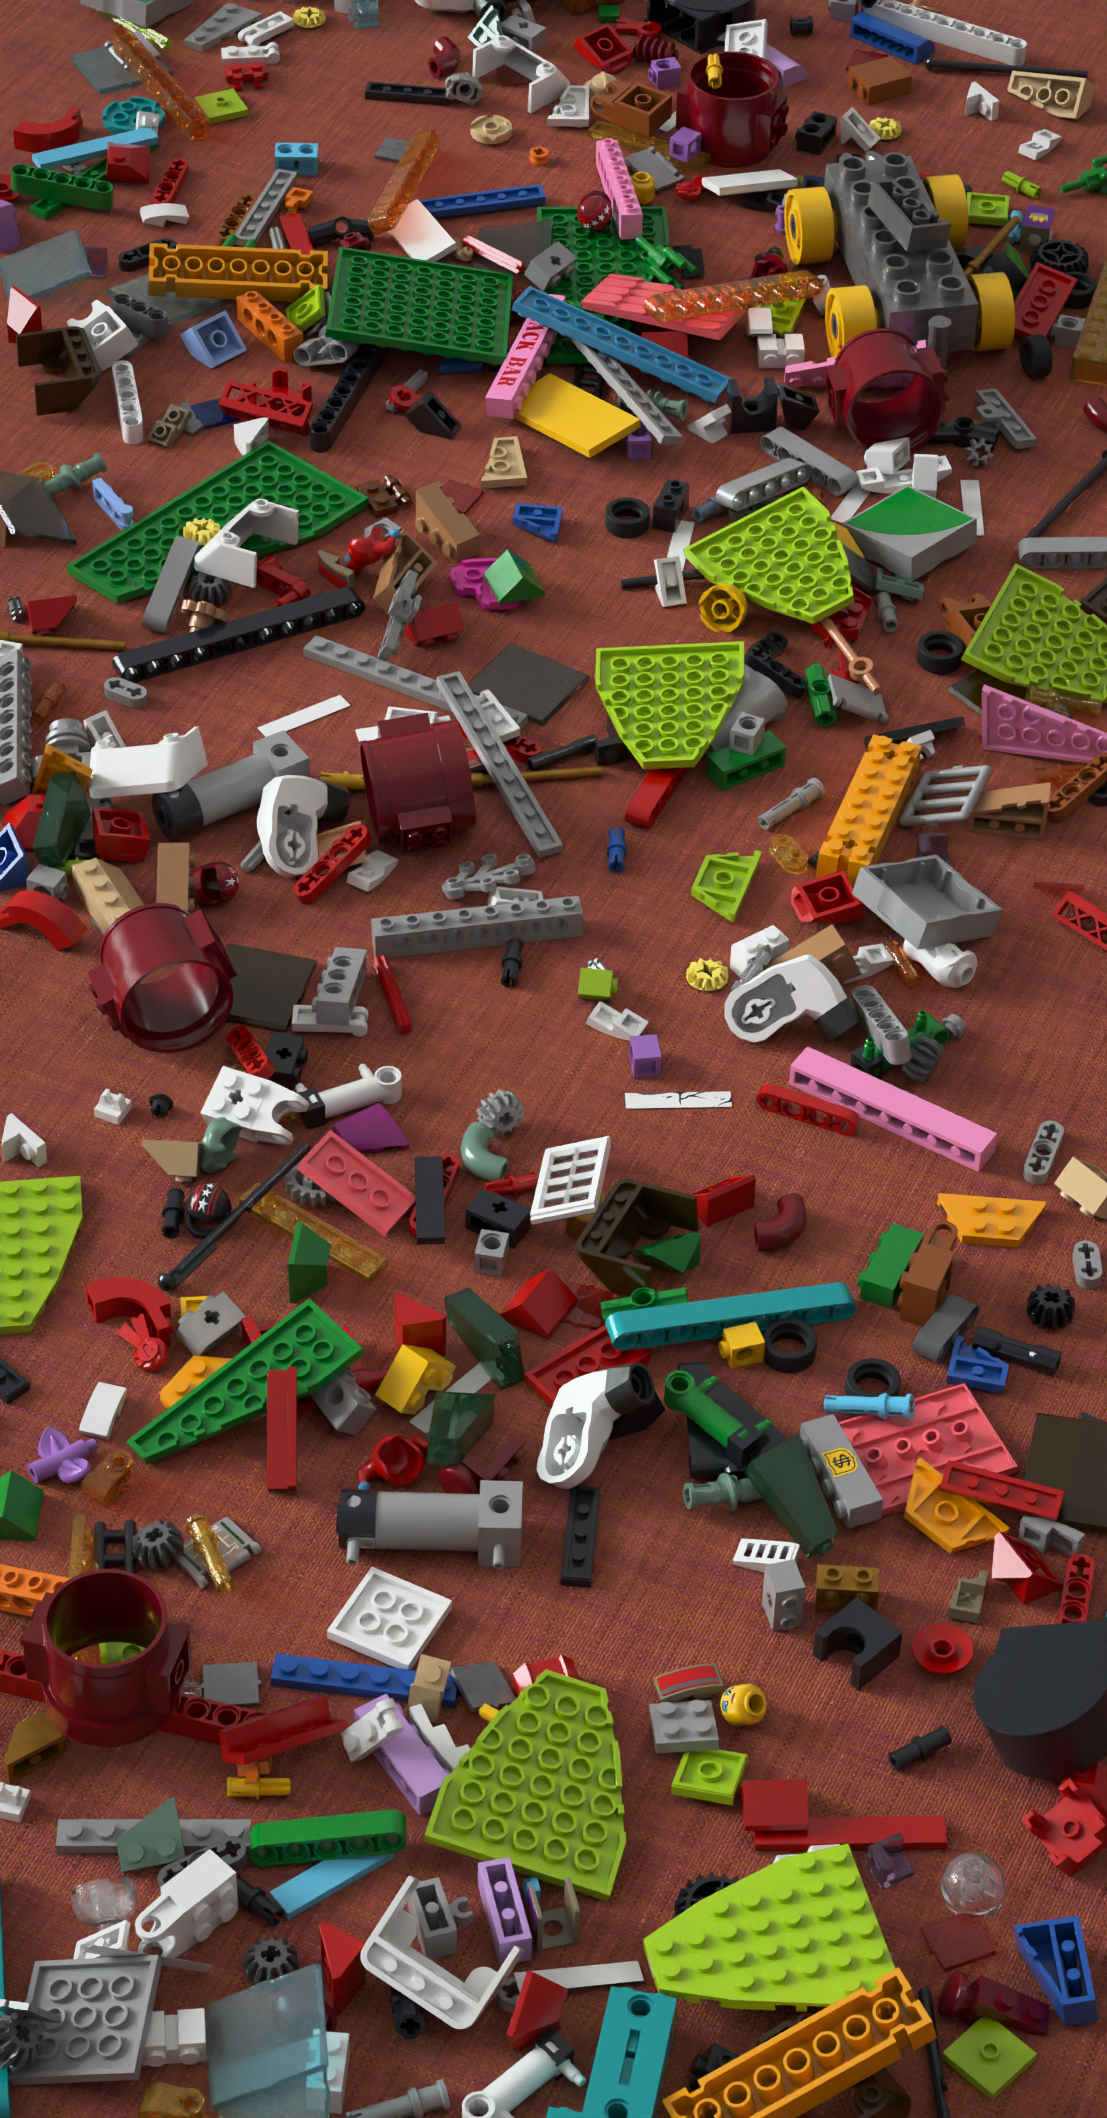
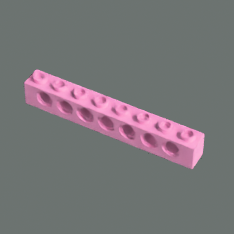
M605 138L602 141H596V166L605 193L611 201L612 215L620 239H636L638 236H642L643 213L618 140Z

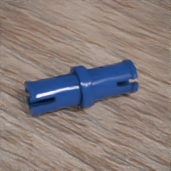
M615 827L609 831L607 855L609 856L608 868L612 873H616V866H618V873L623 872L625 869L624 857L627 854V846L624 844L625 831L618 827L617 835L615 834Z

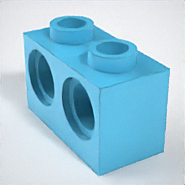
M318 143L275 144V171L276 169L297 172V175L318 176Z

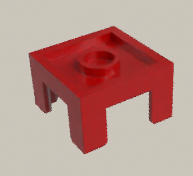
M279 366L272 371V386L266 389L267 391L312 402L310 384L305 381L302 382L301 394L288 386L287 370ZM255 381L247 384L248 386L257 388ZM259 395L248 399L250 404L253 405L264 401L263 397ZM278 400L269 405L275 411L285 407L284 403ZM298 406L290 411L292 415L299 416L304 412L305 407Z
M1069 1778L1058 1788L1066 1796L1045 1815L1041 1816L1035 1810H1031L1021 1820L1028 1830L1037 1836L1050 1852L1048 1856L1055 1866L1071 1877L1107 1847V1820L1084 1789Z

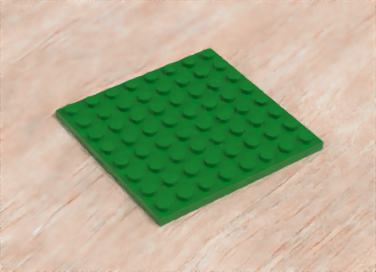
M339 247L325 337L336 341H353L356 344H373L380 348L392 347L398 348L401 351H418L425 355L437 354L443 355L445 358L456 357L469 362L481 361L494 366L502 365L507 355L513 274Z

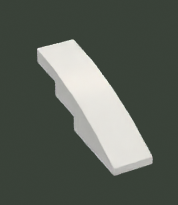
M422 1704L410 1707L409 1724H414L417 1727L421 1740L426 1747H432L443 1769L447 1768L452 1773L462 1756L469 1752V1745L456 1748L445 1724L432 1727Z

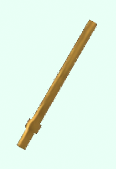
M1013 216L982 252L965 266V276L978 273L984 261L1020 222L1018 216Z
M0 630V640L9 642L126 651V641L12 634L10 631Z
M602 767L520 773L526 782L602 776ZM471 773L473 788H483V785L495 784L490 775Z

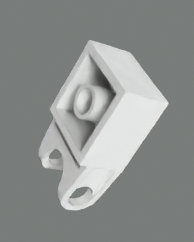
M95 300L92 302L93 311L87 318L79 321L71 318L67 321L69 327L78 326L85 330L98 365L104 371L124 355L130 353L139 344L125 323L109 306H105L100 301Z
M223 1066L203 1106L201 1115L207 1126L217 1117H225L239 1124L242 1127L239 1133L240 1138L256 1143L263 1141L290 1145L294 1139L292 1133L284 1129L278 1122L286 1113L306 1112L309 1103L301 1095L270 1080Z
M209 1849L161 1887V1896L140 1913L136 1919V1934L142 1939L137 1952L145 1953L151 1947H159L163 1951L161 1956L176 1958L197 1942L206 1940L221 1923L230 1921L238 1911L236 1872ZM153 1920L154 1925L151 1931H144L142 1929L143 1924Z

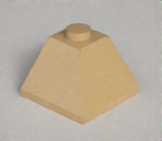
M142 1140V1146L168 1175H176L175 1181L192 1182V1176H200L202 1164L201 1142Z

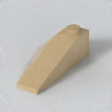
M1012 71L1007 91L1058 118L1077 120L1091 107L1096 86L1086 78Z

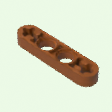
M243 194L237 198L215 233L217 246H222L230 234L237 232L257 201L255 195Z
M1107 753L1096 756L1049 798L1047 813L1049 820L1059 821L1067 817L1107 781ZM1090 777L1095 778L1092 781H1084L1085 779ZM1079 792L1077 795L1067 796L1069 793Z

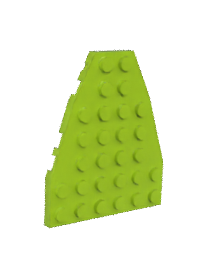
M804 487L683 549L684 556L708 581L716 585L723 583L732 584L743 592L746 599L769 610L812 624L854 603L848 559L842 543L838 539L835 525L831 521V515Z
M1015 563L961 660L1007 683L1073 699L1107 703V625L1096 615H1087L1081 610L1082 604L1075 599L1072 602L1063 595L1064 589L1060 585Z
M744 641L596 648V689L619 737L642 768L695 767L719 734L745 681Z
M80 1176L0 1182V1335L31 1333L37 1323L36 1319L42 1315L46 1308V1301L50 1294L54 1295L58 1289L68 1264L69 1252L74 1248L77 1232L83 1226Z
M545 1669L532 1685H528L520 1692L517 1699L509 1706L505 1705L476 1739V1743L469 1752L462 1756L456 1768L442 1781L423 1841L482 1861L510 1857L515 1872L536 1877L561 1887H565L566 1878H571L574 1891L608 1902L626 1844V1832H624L623 1826L624 1804H622L620 1749L618 1741H615L612 1729L613 1718L607 1707L609 1701L606 1689Z
M848 1844L784 1857L698 1901L643 1939L644 1950L658 1993L701 2004L702 1999L721 2001V2007L730 2009L775 2011L776 2005L796 2006V2011L807 2012V2006L828 2007L864 1987L868 1994L877 1988L876 1979L895 1969Z

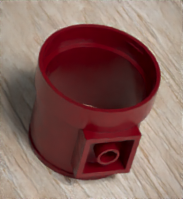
M737 51L716 52L719 55L723 73L721 75L722 85L714 89L712 86H709V77L706 74L708 56L710 54L705 55L691 64L688 69L687 81L677 92L676 129L680 130L682 127H686L701 133V151L695 157L704 163L723 168H740L762 161L773 147L778 145L779 140L782 136L786 135L788 130L786 117L789 112V105H787V96L778 94L779 74L777 69L766 59L754 54Z
M886 328L873 329L863 332L848 341L837 355L834 365L825 367L828 407L837 430L848 428L853 440L864 450L867 451L875 443L907 437L910 442V451L927 442L938 429L944 411H946L945 402L949 401L947 388L944 387V382L948 381L946 368H942L941 357L936 355L934 348L918 351L914 342L902 332ZM894 373L914 374L908 386L893 398L876 403H865L856 400L861 391L876 379Z
M428 713L377 721L378 738L372 741H360L363 779L376 838L380 840L384 839V837L398 836L401 853H417L425 848L433 847L439 849L446 847L448 844H452V832L475 828L476 810L466 748L457 720L430 724Z
M146 904L121 915L105 932L99 950L102 965L88 972L92 981L89 984V988L96 999L99 998L95 1001L102 1015L107 1014L109 1016L107 1018L108 1022L115 1032L119 1030L125 1039L129 1038L134 1044L152 1052L171 1053L183 1051L201 1044L222 1027L233 1005V988L230 979L236 977L237 973L223 942L201 909L190 914L185 909L173 904ZM186 963L181 969L165 979L140 984L144 978L161 968Z
M99 1569L88 1571L67 1580L53 1593L46 1592L41 1603L35 1605L32 1613V1622L29 1627L23 1629L20 1638V1645L24 1648L22 1664L26 1666L27 1679L42 1683L44 1705L52 1723L69 1738L96 1747L124 1746L138 1742L155 1733L172 1715L179 1694L192 1667L189 1628L168 1623L166 1604L158 1589L143 1577L124 1570ZM107 1642H124L145 1648L132 1658L111 1664L85 1663L70 1657L86 1647Z

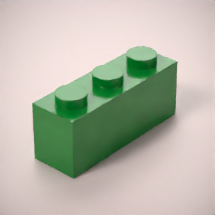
M770 730L764 732V739L753 756L729 749L730 746L708 754L706 775L722 791L784 767L786 746Z
M892 1223L888 1232L881 1234L877 1252L872 1251L868 1261V1269L862 1270L858 1278L857 1285L861 1287L860 1299L889 1309L893 1308L902 1291V1288L899 1287L904 1271L909 1272L910 1268L908 1266L913 1252H918L923 1242L924 1233Z

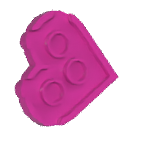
M498 558L462 560L460 566L451 568L450 584L455 589V594L459 597L476 596L477 601L481 604V609L484 611H492L494 609L516 610L521 602L516 601L499 605L487 583L484 572Z

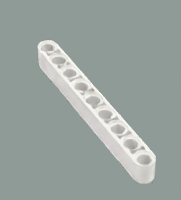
M877 0L872 8L866 9L862 5L861 12L870 14L931 41L1008 65L1022 66L1025 64L1027 42L1025 40L895 0Z

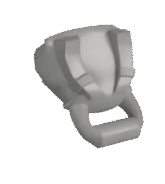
M470 73L453 74L445 80L447 99L454 100L455 98L467 102L469 106H474L483 95L482 84L477 78L471 76Z

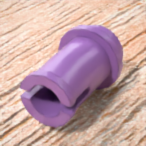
M785 205L778 207V222L775 224V229L781 235H786Z

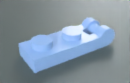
M102 478L92 480L94 500L119 529L123 531L134 524V521L131 519L133 507L125 505L122 498H118L113 492L112 487L107 485Z

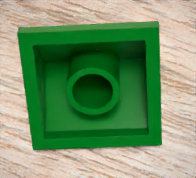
M508 549L484 572V577L499 605L545 596V590L530 563Z
M12 1470L0 1477V1539L36 1541L44 1495L43 1490Z

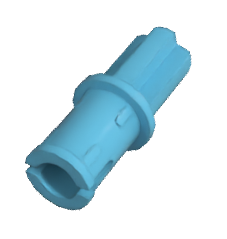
M1016 210L1010 213L1011 216H1009V219L1013 216L1020 218L1018 225L1007 236L1011 244L1020 241L1023 224V214Z

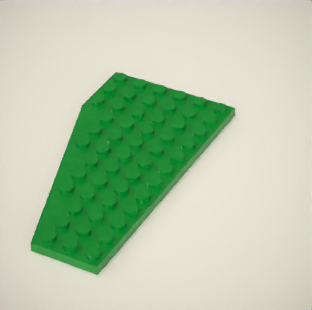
M640 206L643 213L642 237L654 247L659 244L664 247H670L666 206ZM537 207L539 254L559 241L577 257L573 266L575 268L573 273L568 278L563 277L554 288L549 287L544 293L565 296L566 303L630 331L634 323L633 320L583 309L581 301L609 274L643 278L646 282H654L656 276L650 272L651 264L647 261L648 253L635 242L636 239H620L613 215L603 230L589 231L579 223L577 207ZM559 332L556 336L555 344L551 345L549 355L546 357V364H591L583 353L577 349L576 345L567 336H563Z
M268 440L66 565L67 573L118 604L154 591L175 537H184L183 528L186 527L187 522H193L194 519L202 520L205 518L207 521L213 519L215 523L220 524V529H222L250 503L257 499H266L268 502L299 510V544L322 536L369 505V497ZM253 533L239 548L256 552L257 557L293 546V544ZM200 545L199 551H200L205 545ZM194 566L188 580L192 579V576L199 574V571Z

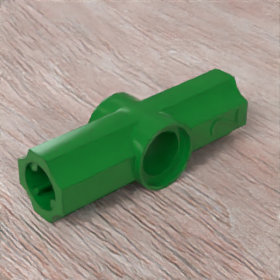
M812 664L809 668L805 669V679L810 697L809 706L813 710L815 723H818L821 727H830L831 724L836 722L837 714L833 705L827 670L821 664Z
M648 1287L636 1289L631 1294V1297L601 1302L604 1325L606 1319L616 1312L688 1303L689 1299L686 1287L655 1292Z

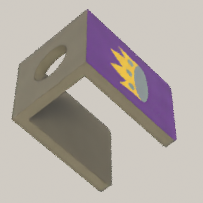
M1028 205L1022 224L1019 250L1032 252L1034 246H1038L1040 242L1051 241L1053 230L1050 229L1055 209Z
M571 1878L565 1879L564 1908L544 1912L540 1910L534 1886H528L527 1919L537 1952L579 1944L580 1908ZM548 1923H557L563 1930L557 1936H549L544 1932V1927Z

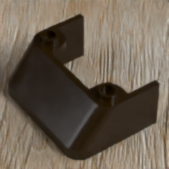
M78 326L16 334L19 367L41 364L45 371L51 374L63 372L65 379L34 383L36 415L42 416L76 410L101 380V370L85 330Z
M633 1179L619 1180L613 1185L576 1242L577 1255L600 1282L613 1293L631 1297V1294L636 1289L648 1287L653 1290L651 1267L628 1261L626 1258L641 1235L657 1238L665 1235L671 1226L698 1232L697 1197Z
M807 2010V2012L794 2014L758 2037L757 2046L818 2012ZM886 2068L853 2085L856 2089L853 2099L854 2105L861 2113L857 2118H908L911 2109V2098Z

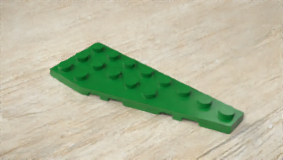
M309 1298L126 1442L129 1448L148 1465L266 1414L267 1370H287V1367H296L298 1400L321 1390L364 1356L363 1348Z

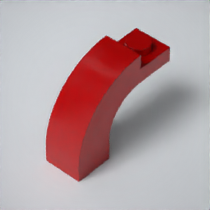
M72 107L60 120L52 123L39 124L22 120L13 130L14 149L39 153L74 144L79 140V130L83 124L80 108Z
M33 890L19 891L8 903L0 908V929L17 923L32 925L44 933L57 951L73 946L87 931L86 926L70 908L56 898L42 892Z
M107 1278L85 1284L87 1305L96 1323L123 1316L138 1318L143 1313L148 1318L153 1337L161 1338L167 1346H171L170 1334L174 1330L171 1322L170 1302L157 1288L146 1282L131 1278Z

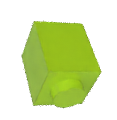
M581 968L578 989L579 998L611 1001L612 994H617L618 978H614L613 971Z

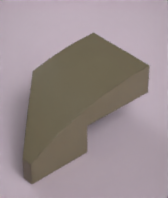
M982 1570L979 1572V1576L973 1579H967L966 1577L958 1579L957 1589L953 1590L948 1618L978 1623L989 1571Z

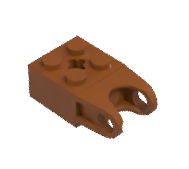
M613 80L606 85L607 95L596 94L590 99V107L595 114L625 129L647 137L651 136L672 116V95L638 82L631 85ZM612 86L617 88L618 91L616 93L612 91ZM596 101L602 103L603 109H600L596 105Z
M980 593L971 595L970 604H961L951 598H942L940 601L941 620L949 633L955 634L962 640L964 645L963 653L966 651L993 604Z
M948 1221L933 1223L918 1252L912 1253L908 1266L910 1270L909 1272H903L899 1285L903 1289L897 1307L901 1308L900 1320L923 1327L947 1299L950 1292L955 1259L953 1249L958 1235V1229L953 1223ZM946 1229L951 1232V1235L943 1237L938 1235L936 1231Z

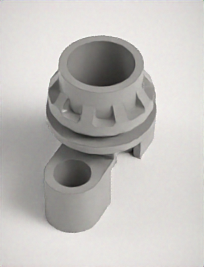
M325 325L320 330L318 338L308 339L295 349L294 359L301 366L342 363L356 353L358 344L353 341H336L325 337L327 327Z
M69 718L59 719L51 723L49 726L50 733L46 736L45 740L46 744L57 748L90 767L91 752H89L88 737L83 731L82 724L75 719ZM43 755L36 756L31 760L33 784L35 783Z

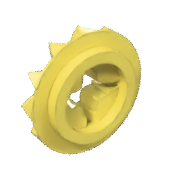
M309 6L308 8L302 7L296 10L295 14H293L294 23L298 26L315 28L326 21V15L318 7L311 8Z
M878 117L876 120H871L869 124L881 140L897 138L902 132L900 122L894 121L893 118L887 119L885 117L881 119Z
M205 518L202 520L194 519L193 522L186 523V527L183 528L184 538L200 542V545H206L221 530L220 524L215 523L213 519L208 521Z
M700 958L698 963L691 962L690 968L686 972V978L689 984L696 989L714 991L726 985L729 974L728 968L722 966L721 961L713 962L711 958L708 961H704ZM707 971L709 974H712V978L710 977V975L703 972Z

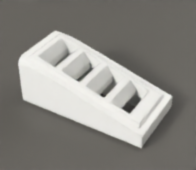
M497 887L496 890L490 892L487 903L488 905H500L544 899L542 891Z
M741 1538L733 1559V1565L764 1573L765 1565L792 1559H795L797 1564L800 1545L791 1542ZM746 1549L752 1551L750 1557L744 1556ZM762 1553V1558L757 1557V1554Z

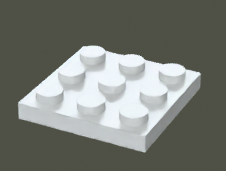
M371 1567L328 1628L327 1638L395 1668L411 1670L451 1611L452 1600Z

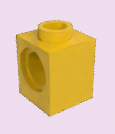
M756 1322L723 1329L722 1341L719 1342L720 1355L723 1359H727L731 1369L764 1362L765 1341Z

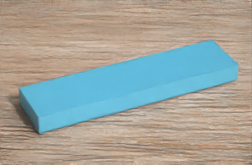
M395 1853L324 1860L270 1891V1899L285 1910L284 1916L287 1920H290L395 1858Z

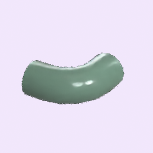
M474 1122L468 1126L460 1146L465 1166L474 1175L488 1182L505 1179L509 1167V1159L489 1152L488 1147L493 1140V1132L487 1125Z

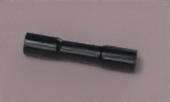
M592 734L575 740L566 746L527 758L528 769L530 771H538L569 757L595 749L597 738Z

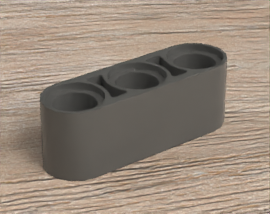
M121 293L113 297V312L128 328L153 339H163L168 335L167 313L164 310L128 294Z
M954 1293L951 1294L919 1331L914 1339L912 1351L937 1364L941 1363L953 1349L956 1335L963 1337L973 1325L979 1312V1306Z

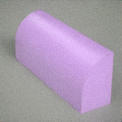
M767 43L766 60L773 64L778 71L779 87L784 89L808 78L807 70L803 66Z

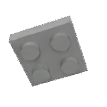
M711 1700L649 1704V1717L656 1754L719 1750V1737Z

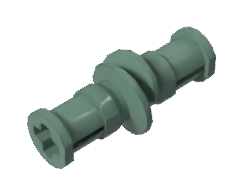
M648 390L646 395L665 417L671 416L677 417L681 421L685 420L688 412V402L686 400L674 401L663 398L660 391L656 392L654 396L653 391ZM618 396V408L623 411L626 409L631 410L625 402H622V398Z
M95 453L91 459L80 462L75 467L66 464L61 465L60 474L53 476L52 479L44 483L39 482L36 484L37 491L44 502L50 501L51 497L59 493H63L68 489L71 490L72 486H75L80 491L82 490V481L90 479L91 476L99 472L107 471L106 463L99 453Z
M722 1473L715 1482L693 1485L690 1482L685 1483L683 1487V1498L687 1509H694L698 1505L710 1504L713 1506L728 1503L730 1510L736 1511L738 1501L752 1502V1500L758 1499L774 1501L777 1495L776 1482L772 1474L765 1475L764 1478L760 1479L745 1478L738 1480L735 1475L730 1476L728 1473Z

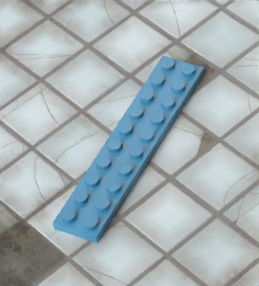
M531 286L514 301L511 309L521 317L535 320L543 327H550L563 336L572 337L582 345L596 348L604 355H611L624 364L633 365L643 373L657 376L663 382L672 383L685 392L700 396L707 402L716 403L728 388V380L732 379Z

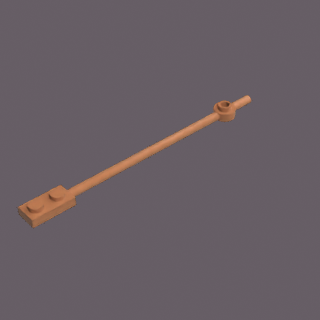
M829 617L820 620L821 624L850 661V677L856 681H864L874 695L880 694L882 688L873 677L874 667L872 660L866 657H858Z

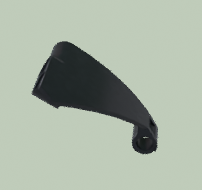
M707 1361L678 1363V1371H686L691 1374L696 1386L713 1376L710 1374ZM720 1380L714 1389L707 1393L710 1398L743 1425L749 1421L752 1425L756 1426L766 1420L749 1403ZM686 1416L690 1448V1479L718 1478L722 1473H728L730 1476L735 1475L738 1480L745 1478L760 1479L770 1474L776 1479L779 1476V1471L793 1470L803 1458V1454L772 1425L768 1432L763 1435L761 1452L740 1468L726 1456V1448Z

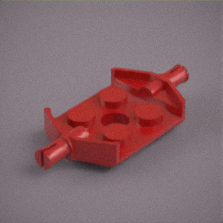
M852 579L854 603L828 616L845 640L858 639L871 606V597L857 589L858 584ZM821 622L811 623V630L826 638L823 643L824 647L828 648L829 645V649H832L835 641Z

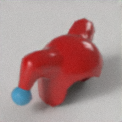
M380 526L371 529L370 536L350 541L347 547L349 555L344 557V563L346 568L354 571V577L358 576L365 566L372 565L380 560L381 557L393 553L396 539L400 537L398 529L390 531L391 536L387 541H385V532Z
M392 1434L382 1438L374 1447L372 1458L364 1463L356 1472L359 1482L358 1489L371 1490L369 1481L376 1478H383L395 1486L412 1484L418 1479L424 1468L425 1460L422 1452L430 1451L431 1454L438 1455L442 1451L440 1443H430L417 1436L407 1439L402 1435Z

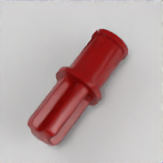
M535 1171L515 1177L508 1175L506 1179L486 1183L483 1188L501 1196L511 1195L515 1197L517 1193L536 1190L539 1177Z

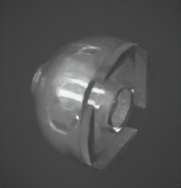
M966 1852L955 1857L946 1866L941 1880L940 1889L945 1898L944 1903L955 1914L968 1919H977V1915H984L986 1913L987 1917L993 1915L1002 1906L1005 1897L1004 1872L998 1863L986 1854Z
M110 1878L93 1880L76 1886V1892L70 1891L75 1916L81 1924L90 1929H98L99 1932L124 1920L129 1921L137 1906L136 1883L133 1879L120 1878V1884L110 1883Z

